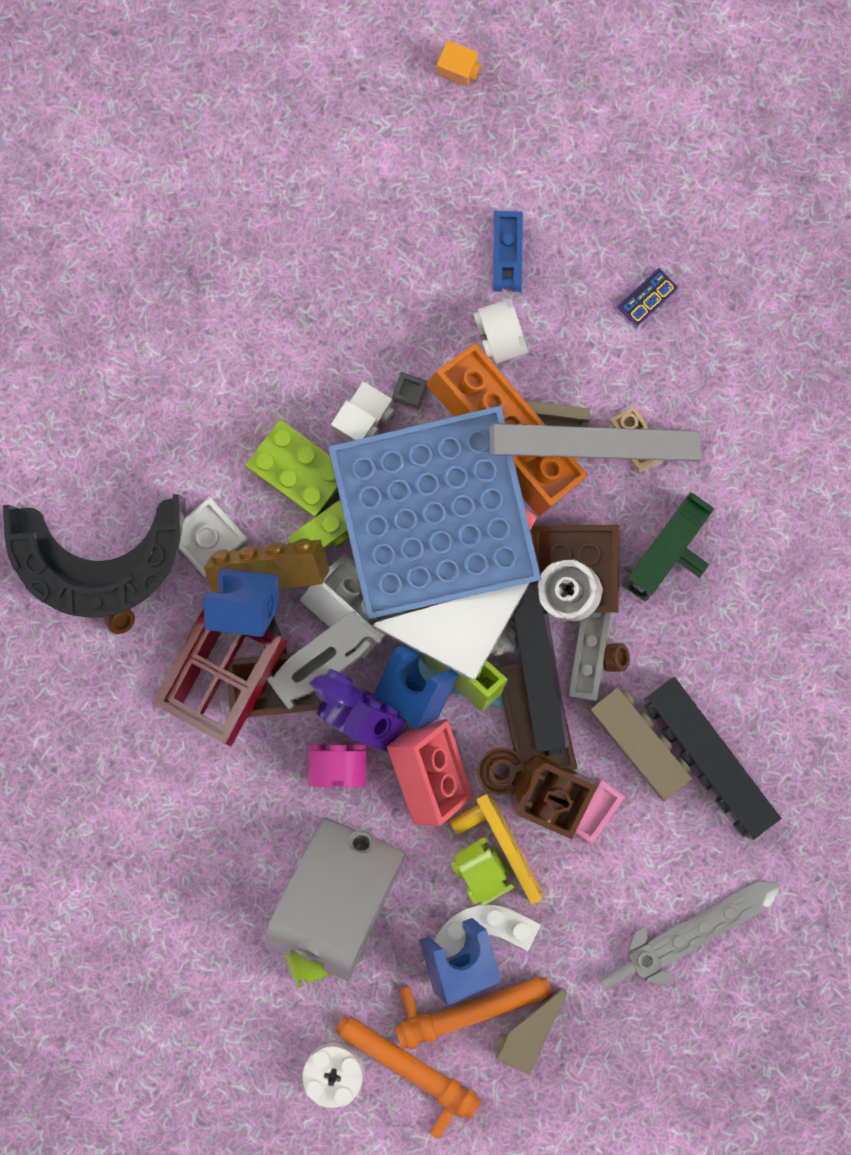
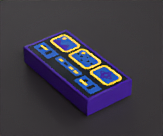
M658 268L624 299L617 308L637 328L671 297L679 287Z

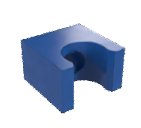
M221 568L218 573L219 593L207 592L203 597L205 630L263 637L279 608L278 575Z
M403 645L394 649L374 695L383 703L389 704L391 708L397 709L399 711L398 715L417 730L439 718L459 674L449 669L426 681L421 675L418 665L421 653Z
M473 918L463 921L462 928L465 931L466 937L464 947L452 957L446 958L444 949L429 936L419 940L433 992L447 1005L501 983L487 929Z

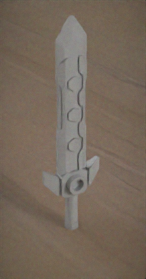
M755 881L708 910L653 938L647 944H645L647 942V927L644 926L635 931L628 949L631 951L628 958L630 962L610 974L598 978L600 984L607 991L612 988L611 986L634 973H637V975L649 982L663 985L668 983L674 977L663 970H659L661 967H666L698 949L699 946L769 909L780 889V884Z

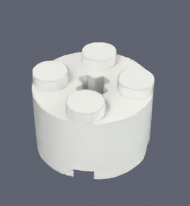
M511 298L479 308V312L474 313L480 334H486L487 339L483 340L482 343L486 355L491 361H495L497 364L529 353Z
M563 560L552 563L543 571L541 580L538 581L541 605L548 613L563 620L580 621L587 618L597 609L601 600L603 588L598 576L592 569L575 560ZM567 585L573 587L575 591L572 596L567 595L568 592L565 590Z
M329 1042L316 1048L308 1057L303 1070V1085L307 1096L318 1105L327 1108H338L348 1105L357 1096L362 1085L364 1071L361 1059L351 1047L339 1042ZM332 1068L337 1069V1075L341 1076L336 1077L335 1081L329 1080L330 1075L325 1074L330 1073Z

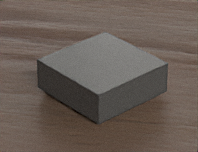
M400 372L391 399L419 409L428 381Z

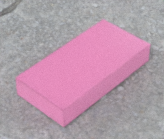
M600 780L597 784L598 787L575 832L590 844H593L625 798L624 795L603 780Z

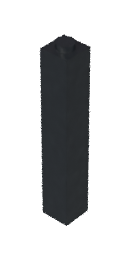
M538 581L529 583L514 610V617L536 752L545 751V756L547 757L563 754L562 748L570 747L549 616L540 603Z

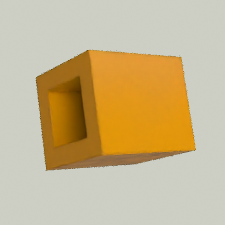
M447 40L436 65V75L468 87L471 79H477L481 69V64L478 63L479 52Z

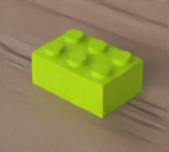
M279 419L245 465L251 473L313 518L324 512L339 492L331 456L281 419Z

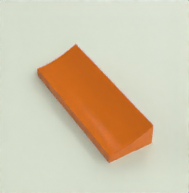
M476 343L437 370L426 383L453 417L502 406L506 424L546 426ZM513 456L522 497L538 517L588 476L574 458Z

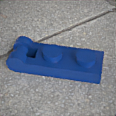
M494 211V292H502V289H513V292H522L523 211ZM502 270H513V278L502 277Z

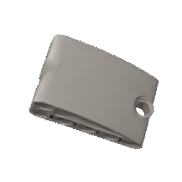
M325 817L304 853L272 916L266 931L265 945L291 956L293 951H296L300 956L308 960L323 963V971L349 981L402 866L406 852L375 839L367 830H354ZM363 843L368 849L359 851L354 848V845Z

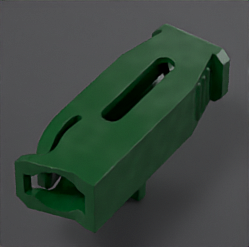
M690 492L622 585L646 602L676 562L700 578L710 564L687 547L714 508ZM633 583L636 584V585H637L638 587H640L641 589H643L644 591L641 593L639 590H637L636 588H634V587L632 586Z

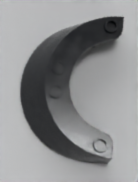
M172 494L173 499H166L159 503L156 508L154 521L145 538L125 555L104 561L86 560L65 550L52 536L45 522L44 515L39 510L3 505L4 536L9 560L27 590L42 603L62 613L80 617H105L122 613L151 596L169 574L180 545L186 512V498L179 494Z

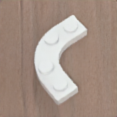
M493 904L477 905L452 916L439 930L434 941L444 949L446 958L456 955L464 947L466 940L465 931L462 928L463 921L473 918L487 929L488 935L503 938L528 951L541 924L507 907Z

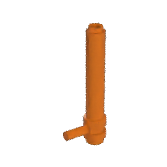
M539 976L432 1014L426 1012L419 1015L410 986L399 989L408 1019L401 1021L400 1025L395 1026L396 1034L401 1048L409 1047L411 1050L418 1047V1044L421 1042L431 1043L436 1041L439 1036L548 999L547 996L552 994L547 977L541 979Z
M344 1015L335 1030L340 1034V1038L438 1100L437 1104L444 1107L441 1115L430 1130V1134L437 1139L441 1137L454 1115L461 1119L463 1117L468 1120L472 1118L482 1100L476 1096L477 1093L470 1088L468 1090L461 1087L462 1083L458 1080L447 1078L352 1016L348 1018Z

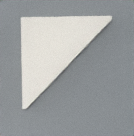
M529 583L455 599L376 622L374 628L475 681Z

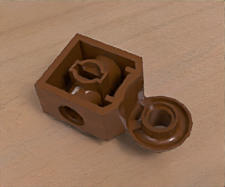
M504 747L495 748L485 753L479 761L477 768L478 781L489 793L496 795L512 793L513 808L520 817L570 839L573 838L598 787L589 777L540 755H537L525 764L519 754L512 749ZM498 764H506L504 773L493 775L494 768Z

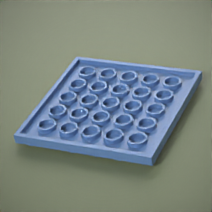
M502 406L328 446L368 619L541 580L513 456L490 455L489 425L506 424Z

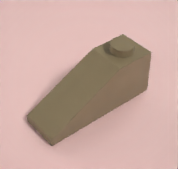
M557 989L547 997L548 999L542 1001L512 1025L506 1035L502 1033L499 1035L494 1046V1050L498 1051L496 1055L497 1060L530 1075L567 995L565 989Z

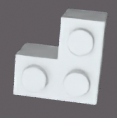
M363 381L351 401H345L331 424L333 434L346 442L379 435L377 432L380 423L386 424L394 412V409L391 408L393 400Z

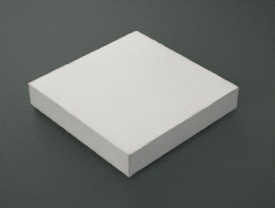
M209 496L185 517L179 549L206 578L204 566L214 552L223 549L228 550V552L236 551L248 539Z

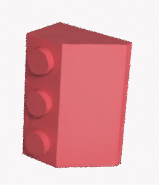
M448 719L439 720L417 730L413 729L404 732L387 746L413 824L441 826L474 797Z

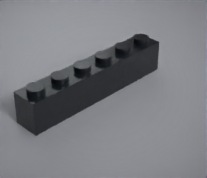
M675 676L644 697L647 702L644 708L654 720L656 718L660 719L665 726L661 729L663 734L671 743L675 741L682 749L679 753L681 758L689 767L692 765L696 767L700 773L697 779L707 791L710 788L718 797L714 800L724 814L729 812L735 819L732 825L742 838L748 836L749 839L754 840L782 819Z

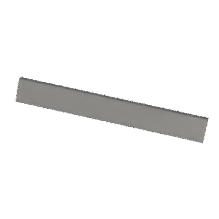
M511 424L489 425L490 455L672 461L702 460L700 431Z

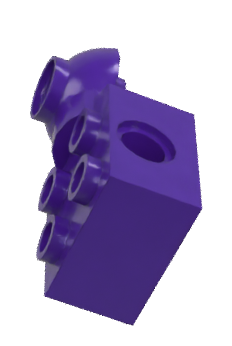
M329 669L327 674L317 676L309 682L317 690L315 696L323 701L316 714L356 741L388 752L387 746L399 737L406 724L405 720L397 716L399 712L397 709L391 708L387 703L381 704L378 702L379 699L367 690H364L362 693V690L352 685L354 682L352 679L336 670Z

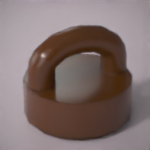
M129 609L119 614L105 616L104 622L112 633L123 634L132 628L135 616Z
M623 643L608 644L605 650L604 670L607 672L625 671L630 662L628 648Z

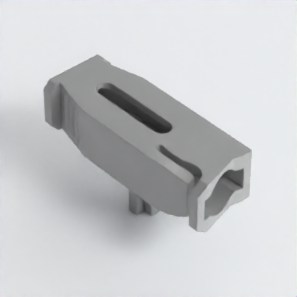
M351 611L284 662V665L280 667L275 676L272 673L270 674L267 681L287 708L292 709L296 706L293 700L300 699V697H305L317 691L309 684L311 680L317 676L327 674L329 669L341 673L356 662L371 646V643L365 640L366 638H373L377 644L382 642V640L375 632L361 622L355 611ZM357 649L353 654L347 656L348 653Z

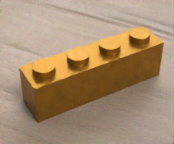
M300 539L289 544L275 542L267 547L255 548L254 546H247L240 550L229 552L223 549L214 552L204 566L211 590L215 593H219L218 573L221 568L278 575V590L321 585L330 571L321 539L311 541L310 539Z

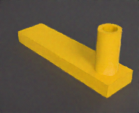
M488 792L476 799L478 805L450 819V823L457 835L487 820L531 905L543 899L544 894L491 793Z

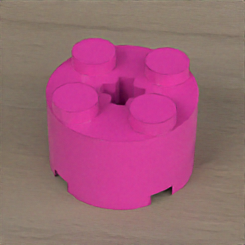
M308 744V786H366L367 745L349 744V750H347V745L328 744V750H325V744Z

